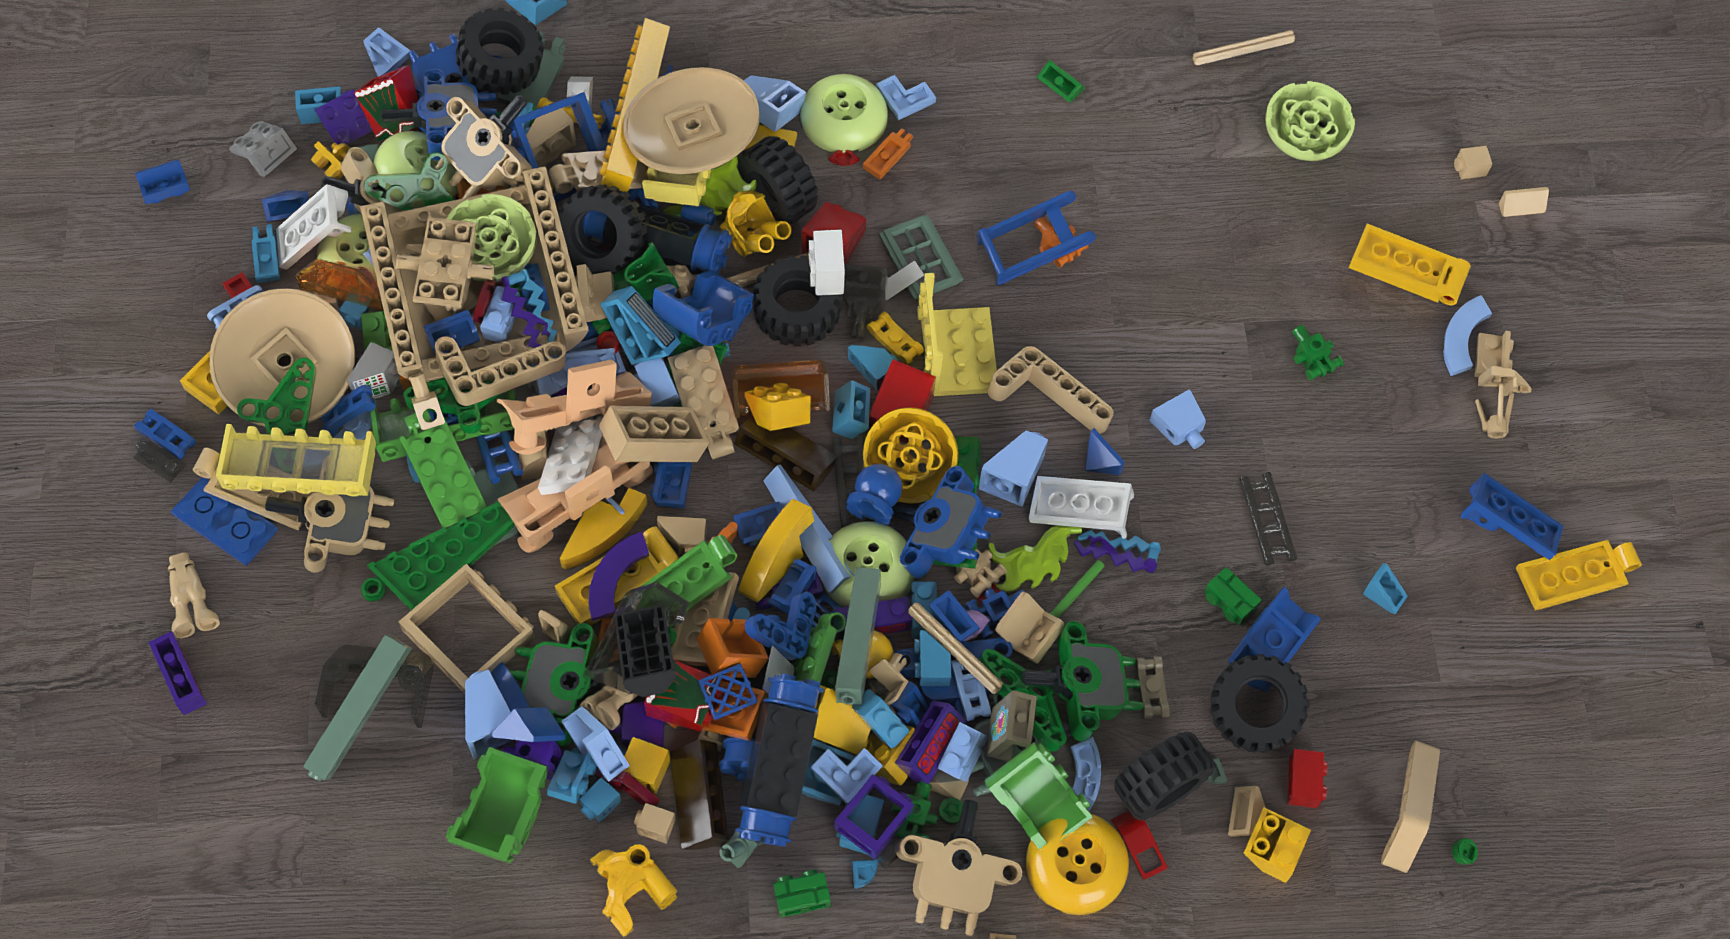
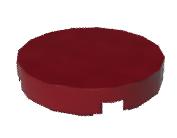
M485 280L477 300L473 317L474 322L482 324L483 315L486 313L495 292L497 280Z

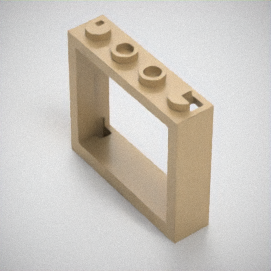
M467 564L399 621L402 631L464 694L465 680L469 678L418 626L468 583L520 633L478 671L484 672L489 669L491 673L501 662L505 665L516 655V647H525L535 638L533 633L534 626L529 622L528 618L525 616L521 618L516 613V607L509 600L505 602L500 597L501 593L493 584L488 586L483 581L485 578L482 573L476 569L472 570Z

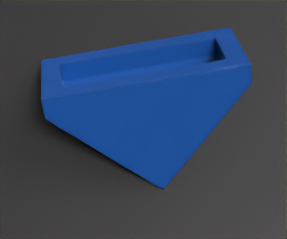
M285 190L263 198L262 203L266 221L289 218L309 200L308 191Z
M1095 428L1092 429L1088 439L1085 471L1114 475L1121 474L1125 462Z
M947 591L929 604L935 619L960 643L979 630V626L950 591Z

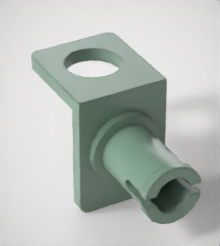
M735 832L727 844L720 849V857L724 861H731L737 868H740L756 847L763 844L764 838H761V841L739 838L740 833Z

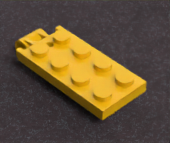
M1604 540L1557 553L1550 560L1543 557L1518 564L1516 570L1536 611L1628 585V580L1624 572L1633 571L1642 566V563L1631 542L1621 544L1613 550L1609 540Z

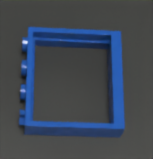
M585 92L574 94L520 115L511 123L510 127L513 129L511 138L515 149L526 159L532 169L539 167L522 123L571 105L588 151L606 150ZM575 186L567 193L553 195L555 203L577 193Z

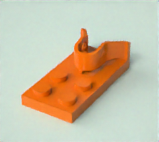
M722 681V688L727 689L730 682ZM733 683L730 691L739 694L742 686ZM745 688L742 696L751 699L749 690ZM752 688L757 699L756 704L717 720L713 718L710 725H705L703 730L751 741L757 726L761 704H764L763 699H768L769 694L764 690ZM728 694L726 703L734 706L737 698ZM740 699L738 706L748 702ZM716 702L713 709L718 713L721 704ZM724 706L721 713L731 709ZM668 723L673 728H677V726H679L672 723Z

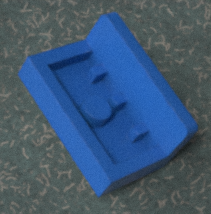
M178 159L135 173L146 205L159 203L165 198L180 196L190 191L186 175Z
M655 462L654 475L656 479L655 483L651 484L650 496L653 497L656 506L685 509L692 471L691 462Z
M779 501L733 515L734 522L738 525L737 531L742 544L747 543L748 547L759 544L772 522L782 511Z
M911 682L907 683L899 698L891 704L901 722L914 729L917 728L929 708L917 685Z

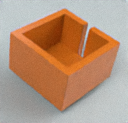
M709 618L696 637L712 675L741 663L746 677L756 678L769 658L763 644L748 636L745 630L746 620L733 619L730 623L729 619ZM731 671L724 675L732 678L734 671ZM737 672L735 678H743L741 672Z

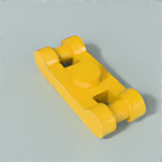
M885 311L878 316L879 319L875 322L871 321L867 325L868 331L901 363L909 365L913 362L915 356H920L925 351L923 346L919 342L914 341ZM883 326L888 329L885 333L881 330ZM906 347L909 349L907 352L903 351Z

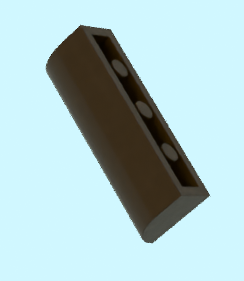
M753 415L740 426L734 445L773 468L781 465L790 478L813 492L827 478L838 458L837 455L789 427L770 431L757 425Z
M698 739L670 751L681 849H704L729 841L717 743Z

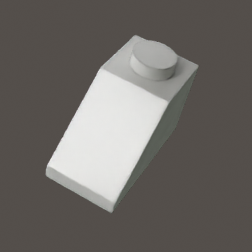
M570 77L567 85V97L585 92L591 108L593 77Z

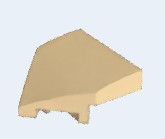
M1491 366L1478 377V386L1499 387V384L1502 383L1504 385V396H1508L1511 392L1531 393V387L1512 369Z

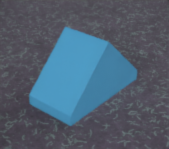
M1386 563L1381 565L1363 592V595L1392 614L1397 613L1408 597Z

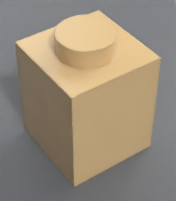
M1487 146L1463 148L1460 150L1457 158H1455L1454 166L1455 170L1459 172L1461 179L1487 176L1492 166Z

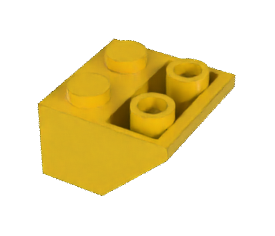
M776 383L774 387L760 386L755 387L753 391L745 392L746 401L757 425L772 431L810 424L811 396L802 393L800 389H792L785 383Z
M906 726L909 729L908 734L892 749L881 741L874 732L868 738V745L866 747V750L883 765L875 775L881 776L890 783L902 786L908 775L895 762L915 731L910 726Z
M1263 808L1244 854L1262 872L1286 883L1294 872L1311 830Z

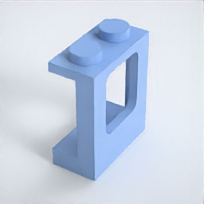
M580 707L561 721L581 754L586 756L589 751L603 776L608 781L630 766L608 729L585 708Z

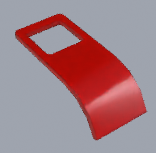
M1130 811L1110 820L1120 832L1142 879H1148L1167 869L1166 862L1145 820L1135 819ZM1153 847L1161 862V866L1144 873L1137 859V854Z

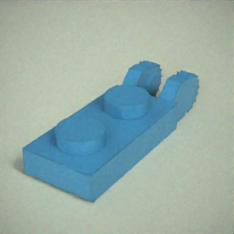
M267 224L266 238H260L261 233L258 226L252 227L253 240L251 241L257 283L281 280L277 242L272 224Z

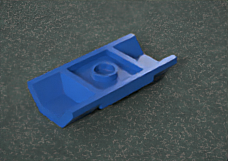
M1283 587L1240 641V644L1228 659L1229 664L1240 660L1244 656L1250 655L1251 657L1256 654H1264L1265 657L1275 656L1279 658L1280 662L1289 663L1321 619L1316 615L1303 611L1290 599L1288 589ZM1262 680L1246 683L1250 687L1263 692H1267L1271 687L1270 683Z

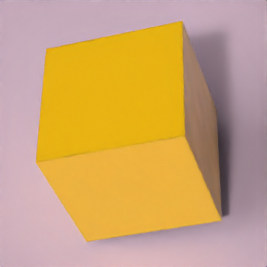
M633 737L624 756L630 766L624 771L628 772L656 796L670 764L669 750Z

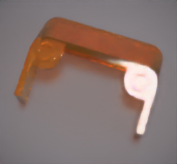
M810 360L752 364L731 368L735 418L740 417V415L752 414L745 398V392L753 391L755 387L760 386L774 387L776 383L788 384V387L800 389L802 393L811 396L810 410H822L825 407V411H830L829 378L824 361Z

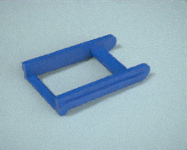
M1067 191L987 229L982 228L978 231L977 243L979 246L983 244L997 273V286L1078 250L1096 239L1093 231L1073 237L1060 208L1076 200L1077 196L1074 191ZM1048 215L1061 244L1005 269L992 240L1042 216Z

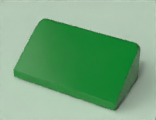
M1051 60L1047 62L1037 75L1039 80L1069 103L1086 88Z

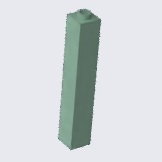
M856 567L835 686L836 703L862 705L881 589V569Z
M391 635L383 637L303 767L309 770L307 774L317 781L332 778L412 649L411 647Z

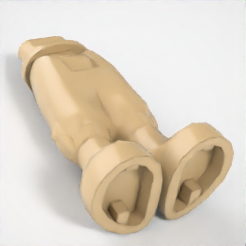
M184 552L169 557L170 602L176 609V618L172 624V632L176 638H187L195 632L194 623L188 610L189 602L193 605L194 620L198 629L209 631L217 628L220 624L219 617L215 612L209 610L205 604L206 590L202 587L199 575L194 568V562L190 560L189 554Z
M619 676L607 682L602 690L596 694L587 697L581 702L580 707L585 708L597 720L600 719L607 729L614 730L620 723L618 713L620 706L631 702L638 695L626 690L622 676Z

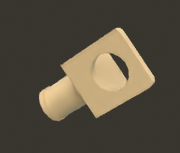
M424 373L410 376L409 380L416 396L412 398V403L421 429L426 430L444 424L445 420L435 391L429 392ZM426 409H434L436 411L437 417L434 421L427 422L423 419L422 415Z
M899 653L893 654L889 662L883 659L869 670L889 690L884 700L888 706L899 698L909 682L900 674L907 661L904 657L899 663L903 656Z

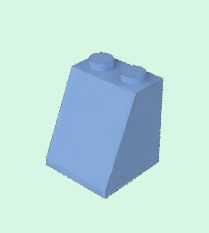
M1027 430L983 465L978 489L1023 507L1044 460L1048 439L1037 432H1029Z
M489 669L484 672L477 671L469 679L465 680V735L474 760L481 757L482 754H486L489 747L497 749L513 741L512 739L492 737L493 731L511 712Z

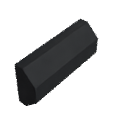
M664 605L614 615L624 688L642 697L664 693L676 679Z

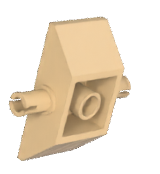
M428 217L422 252L419 257L397 254L396 269L415 270L418 272L413 302L462 308L467 299L469 283L472 277L493 280L494 265L473 263L476 223Z

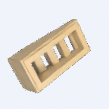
M540 610L538 616L543 633L557 643L564 644L571 635V627L548 612Z

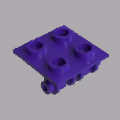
M355 89L347 90L341 96L315 109L334 143L338 145L341 143L348 144L373 131L354 94Z

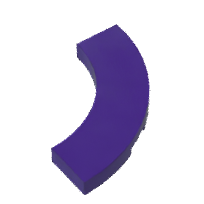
M642 532L636 533L618 543L599 563L589 590V610L592 622L616 614L614 599L620 577L633 564L650 556Z

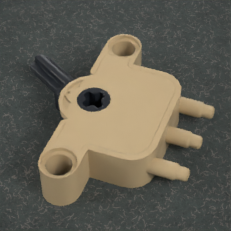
M350 148L341 164V170L348 182L324 176L322 179V188L327 184L348 191L350 203H354L355 208L361 214L360 206L383 202L370 196L365 191V179L370 175L378 174L367 153L361 148ZM375 180L374 183L369 182L368 185L371 186V191L380 189L383 191L381 196L385 197L386 190L379 186L378 180ZM390 195L391 200H393V201H399V200H397L396 198H394L392 195ZM384 202L387 215L404 211Z

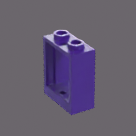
M874 774L870 776L834 821V829L873 859H876L912 814L914 804H912V800L908 795L903 792H896L891 788L892 785L889 781L881 776L878 778ZM872 788H875L902 809L878 840L848 819Z

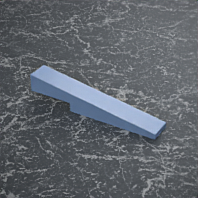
M777 465L763 480L775 502H780L782 509L792 499L810 506L781 465ZM812 509L814 522L799 536L801 546L812 565L816 567V572L827 591L834 593L844 581L851 577L847 570L853 576L855 575L846 563L847 570L838 559L833 545L829 541L833 536Z

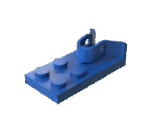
M1483 473L1471 485L1469 492L1472 500L1470 505L1461 513L1462 519L1465 518L1473 521L1478 526L1490 531H1496L1501 527L1517 540L1522 541L1534 549L1535 552L1549 560L1556 555L1563 529L1562 524L1486 473ZM1480 518L1487 519V522H1482Z

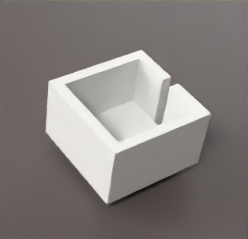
M842 230L813 231V240H809L811 287L815 286L816 295L844 294L845 269Z

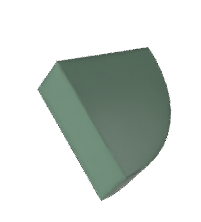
M1213 759L1215 771L1208 777L1207 782L1213 784L1227 783L1228 780L1220 759Z

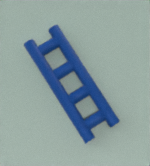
M508 430L475 437L491 483H499V475L513 471L515 476H521L524 473L517 452L512 450L509 444L512 439ZM501 437L503 445L489 449L487 441ZM507 454L509 462L496 466L493 458Z

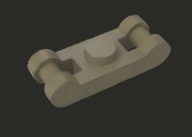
M1153 656V659L1136 658L1137 679L1140 681V700L1144 704L1142 710L1143 718L1152 719V716L1168 718L1170 716V709L1167 702L1162 657ZM1146 669H1153L1154 675H1146ZM1158 701L1159 706H1151L1150 702Z

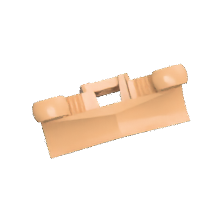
M611 359L568 368L567 395L551 398L548 394L528 397L526 401L497 399V402L506 408L512 426L515 428L514 441L509 442L512 450L519 454L527 455L542 450L546 445L544 439L538 436V432L547 431L548 429L552 430L553 427L556 429L557 427L567 426L571 422H578L599 413L605 415L610 406H651L652 392L630 372L625 371L616 376L617 364Z
M602 435L591 475L566 491L541 495L538 489L539 479L497 500L504 507L522 535L517 538L520 548L527 553H532L551 541L553 538L552 530L558 525H561L568 519L575 521L582 516V512L603 498L609 499L615 495L614 490L620 487L621 484L628 488L637 486L653 473V468L650 462H616Z

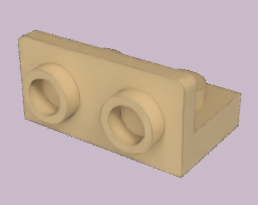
M1505 331L1503 336L1485 333L1478 334L1475 377H1479L1491 366L1512 369L1513 361L1509 359L1514 341L1510 339L1511 331Z

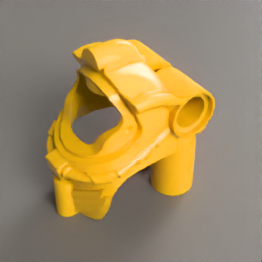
M739 191L733 196L729 209L726 211L725 222L720 225L722 231L728 230L729 234L733 236L731 243L742 257H746L753 252L768 253L774 247L773 239L785 240L791 235L789 223L776 221L764 200L765 195L756 191Z
M633 845L626 852L617 853L612 850H603L590 859L593 866H598V873L608 880L609 895L602 912L608 918L611 917L610 921L623 937L633 931V921L624 904L637 892L644 889L661 910L668 907L677 898V889L654 861L650 859V853L643 845ZM636 860L643 861L641 864H634L633 862Z

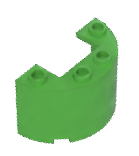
M1034 742L984 781L1002 805L1005 804L1021 823L1029 838L1040 850L1047 844L1039 831L1046 823L1055 819H1066L1068 825L1061 835L1063 836L1074 832L1093 816L1087 809L1091 805L1082 793L1077 795L1066 781L1069 775L1060 764L1055 766L1052 762L1056 759L1042 743L1037 745Z
M489 747L486 755H481L477 765L482 779L479 786H474L471 792V804L468 809L463 810L461 817H457L455 824L449 826L446 838L451 844L505 863H511L514 860L512 854L518 855L538 814L542 798H540V788L544 789L546 785L547 766Z

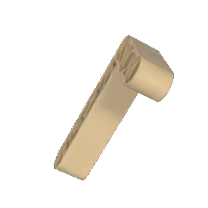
M441 337L435 344L437 363L456 401L463 406L475 404L558 372L564 368L566 363L565 346L560 342L554 341L471 372L453 338ZM444 350L451 351L450 353H442ZM552 355H558V356H560V357H558V358H552V357H550V356H552ZM534 363L537 364V366L531 367L529 366V364ZM456 369L460 370V372L458 373L451 372ZM507 372H514V373H516V374H514V375H507L506 373H507ZM487 380L493 381V383L491 384H485L483 382ZM463 389L471 390L467 393L461 392Z
M1027 346L1023 348L992 376L987 393L995 401L1005 400L1028 380L1090 431L1095 428L1099 434L1104 433L1113 417V409L1106 402L1036 347Z
M1417 740L1414 741L1411 747L1399 820L1384 849L1381 859L1382 865L1407 873L1427 834L1431 820L1440 748Z

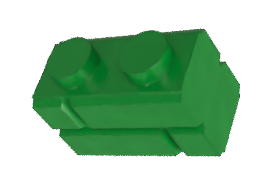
M1227 567L1215 576L1204 590L1207 601L1213 606H1219L1223 610L1225 618L1232 623L1235 621L1238 625H1241L1251 616L1262 602V599Z
M809 870L804 872L802 877L793 878L792 875L779 877L777 879L778 882L773 883L780 918L831 907V899L824 872L818 873V870Z

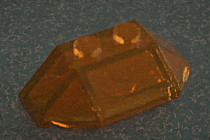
M316 258L295 276L300 290L384 311L379 287L371 271L364 267L357 268L341 261L334 262Z

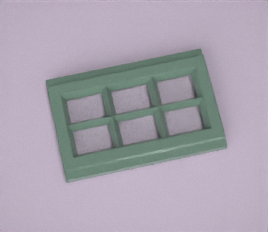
M928 215L920 216L879 233V237L898 271L915 260L924 276L925 273H934L933 294L963 281L958 268ZM924 276L907 287L913 300L919 299L920 283H924Z

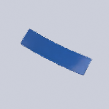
M501 662L491 672V675L510 711L512 712L515 708H529L517 682L504 663Z

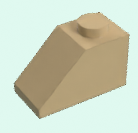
M657 516L658 529L680 554H686L703 540L706 541V519Z

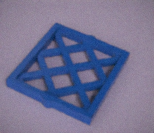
M741 663L698 681L714 720L757 703V699L750 686L751 683L748 681ZM734 671L732 678L724 675L726 673ZM737 672H741L744 682L735 680ZM714 678H717V681H716L715 684H712V683H710V682H707V681H709V680H712V679H714ZM721 678L730 681L727 689L718 686ZM733 683L742 686L739 694L730 691ZM705 685L713 688L711 696L707 695L704 688ZM745 688L749 690L751 699L742 696ZM716 690L725 693L722 701L714 698ZM728 694L737 698L734 706L726 703ZM740 699L748 702L738 706ZM712 701L721 704L718 713L714 711L711 704ZM724 706L731 709L721 713Z

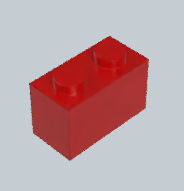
M1293 749L1289 756L1287 805L1318 808L1321 802L1325 801L1327 786L1323 785V776L1326 777L1328 763L1324 761V752Z

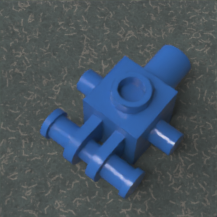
M989 589L984 593L987 599L982 601L983 608H978L975 599L965 604L968 610L978 611L990 620L981 631L983 640L994 635V632L990 630L988 625L991 624L996 629L1000 620L1020 593L1025 592L1024 590L1007 597L1004 590L995 594L993 589Z

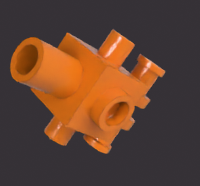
M1044 216L1034 222V226L1042 233L1041 246L1039 247L1041 253L1061 244L1052 224ZM1070 225L1068 227L1074 237V233L1076 232V230L1072 225ZM1088 245L1054 260L1055 265L1061 268L1066 262H1072L1073 257H1079L1081 251L1086 250Z

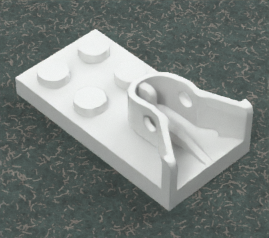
M326 184L276 228L279 268L289 269L326 236L336 237L344 231L352 232L351 227L340 224L337 220L345 211L348 191Z
M1037 476L1029 521L1030 523L1115 530L1122 536V539H1125L1127 537L1125 525L1129 503L1134 498L1132 485L1129 483Z

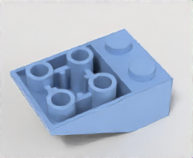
M753 75L744 80L757 98L760 111L759 122L772 131L776 132L800 114L806 92L790 81Z

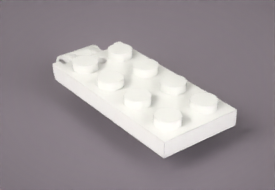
M594 415L578 422H571L567 426L556 428L538 486L541 495L564 492L591 475L603 434L599 427L603 419L602 416Z

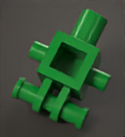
M1300 325L1292 331L1299 342L1293 359L1296 364L1303 363L1307 369L1305 373L1308 380L1312 381L1318 376L1324 377L1326 372L1330 374L1335 371V368L1344 365L1343 359L1339 355L1330 360L1331 348L1334 347L1330 339L1325 341L1320 333L1311 336L1304 325Z
M918 781L913 796L907 794L911 798L914 807L912 814L894 835L898 837V840L910 835L929 839L928 834H921L925 824L936 825L938 819L937 815L929 813L932 803L927 801L932 788L930 784ZM894 803L891 811L900 813L902 809Z

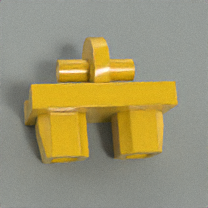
M318 141L314 145L318 151L311 158V161L320 169H323L330 161L332 165L324 173L328 177L339 180L344 175L341 170V160H344L350 149L346 143L339 145L333 143L331 145L333 151L331 152Z

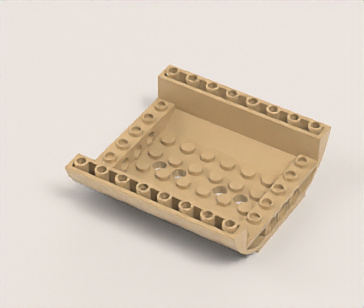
M546 166L523 171L525 182L523 186L486 194L509 197L525 207L531 215L536 229V246L528 263H538L550 310L541 312V317L554 321L551 329L558 331L553 342L562 343L565 346L566 352L578 345L589 329ZM485 194L387 215L384 201L360 206L399 375L408 380L410 376L417 373H424L426 382L445 377L437 363L423 327L435 321L423 303L413 302L418 272L415 270L396 269L397 254L408 255L406 251L407 244H423L428 217L446 219L451 211L467 199L471 201ZM504 235L502 241L506 242L509 235ZM475 245V248L479 250L480 247ZM493 254V255L491 256V258H497V257H499L500 255H499V254ZM471 279L469 287L478 299L484 282ZM498 281L495 287H503L502 281ZM474 312L470 313L472 320L474 317ZM516 318L507 341L500 343L483 338L480 329L481 324L474 322L480 341L461 348L460 351L470 371H474L534 348L528 347L531 336L522 335L527 321ZM536 323L534 329L540 330V333L535 342L541 345L547 344L549 335H541L544 325ZM456 369L451 372L458 373L460 372V370Z

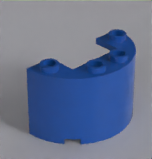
M713 271L697 275L691 296L681 299L674 297L676 287L671 284L656 287L653 294V309L661 320L705 346H714L724 340H729L745 315L751 312L754 297L753 293Z

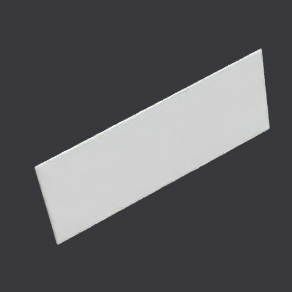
M914 260L877 285L887 301L924 276Z

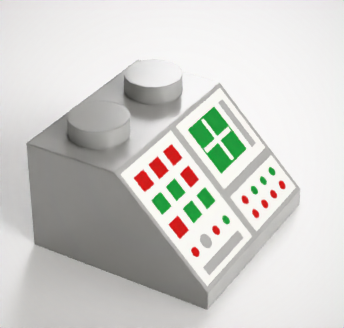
M370 342L347 379L351 392L362 385H369L372 388L373 395L371 398L373 399L392 394L394 389L401 385L393 351Z

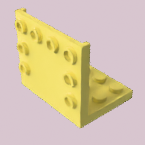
M925 273L924 283H920L917 313L918 320H921L925 350L924 372L936 376L934 396L987 393L992 376L997 371L989 307L933 310L932 296L935 276L934 273Z

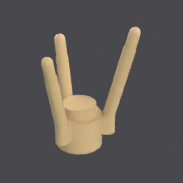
M1502 383L1499 384L1497 415L1490 416L1488 422L1480 400L1477 399L1475 401L1482 422V431L1487 432L1488 437L1496 439L1503 438L1509 433L1508 425L1514 393L1511 392L1507 402L1505 417H1503L1504 385Z

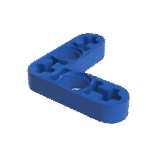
M809 592L795 595L791 601L786 628L763 614H757L746 619L745 630L748 636L769 649L773 645L788 660L802 658L807 652L816 610V600ZM797 620H799L802 625L801 632L797 629ZM774 631H775V632L778 634V636H779V642H778V643H776V642L774 641V639H773V632H774Z

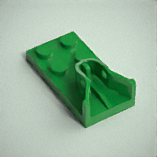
M652 242L648 243L649 247L641 258L636 259L629 266L613 274L614 291L632 286L649 306L653 304V294L656 287L671 284L676 287V290L679 289L674 275L671 274ZM608 319L591 321L598 335L612 327Z

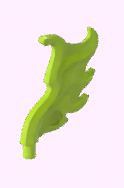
M737 156L724 165L711 170L710 178H706V192L701 197L700 204L713 208L716 215L722 214L721 211L717 210V206L729 208L732 197L739 191H754L756 189V180H752L749 184L741 178L737 169Z
M1053 526L1043 534L1036 546L1029 547L1024 545L1006 553L997 552L995 545L989 543L988 550L993 556L991 559L996 564H1002L1007 570L1005 574L1006 581L1004 584H997L996 588L1000 591L1004 590L1005 593H1011L1019 589L1026 580L1033 581L1031 585L1033 589L1040 585L1047 574L1052 575L1051 582L1057 580L1061 570L1059 560L1064 563L1068 556L1067 537L1070 534L1082 533V527Z

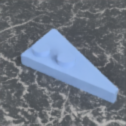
M614 348L566 353V363L562 370L536 380L538 395L548 394L552 396L567 387L568 368L611 360L614 358ZM552 355V356H550V357H552V358H558V357H560V356H558V355Z

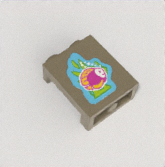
M1012 690L992 708L986 756L1009 761L1012 759L1013 744L1026 748L1031 745L1037 696Z

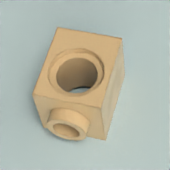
M645 803L643 811L638 810L635 817L634 825H637V833L667 844L676 821L675 813Z

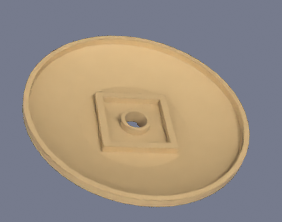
M689 68L666 74L644 87L634 97L626 111L623 130L630 151L645 165L667 173H698L718 167L742 152L757 131L760 111L754 92L746 82L736 75L714 68ZM693 125L698 126V127L695 128V129H688L689 127H691V126H693Z
M295 289L268 290L245 299L235 306L222 320L211 344L210 372L220 397L229 408L238 414L237 406L241 400L245 398L267 400L297 359H310L316 366V378L308 421L310 423L329 412L348 389L347 379L355 368V346L351 332L344 319L337 310L323 299L311 293ZM282 356H290L291 363L288 366L282 367L279 365V359ZM304 364L303 368H299L302 372V380L296 378L295 382L304 381L309 383L304 377L305 372L310 371V368L307 364ZM303 386L298 387L294 392L295 397L299 399L304 398L307 395V388ZM253 404L245 405L242 410L243 415H253L255 413V406ZM269 408L267 410V417L270 419L277 418L280 413L279 408ZM294 410L291 413V420L294 422L301 421L304 416L303 411ZM254 423L256 425L265 427V424L263 423Z

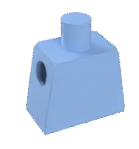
M1190 390L1153 409L1149 421L1174 445H1179L1187 440L1192 448L1196 449L1205 442L1200 432L1203 431L1206 420Z

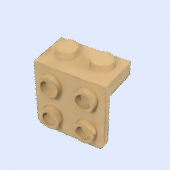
M1021 592L996 626V632L1006 642L1009 643L1010 641L1013 649L1019 655L1038 664L1066 624L1061 619L1045 612L1028 593Z

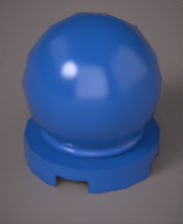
M881 463L872 464L864 468L858 475L854 487L855 492L850 493L846 501L848 503L846 508L860 520H863L865 516L875 520L874 522L887 525L894 513L891 507L895 506L901 497L902 481L894 468Z

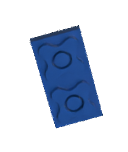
M202 477L171 510V514L244 566H247L276 534L278 528L255 512L204 492V487L208 484L209 480Z

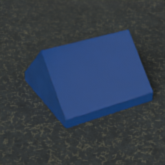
M547 707L515 708L492 733L494 738L529 742L565 740L564 732Z

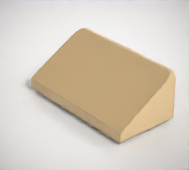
M1548 187L1505 191L1499 202L1502 216L1544 213L1547 207Z

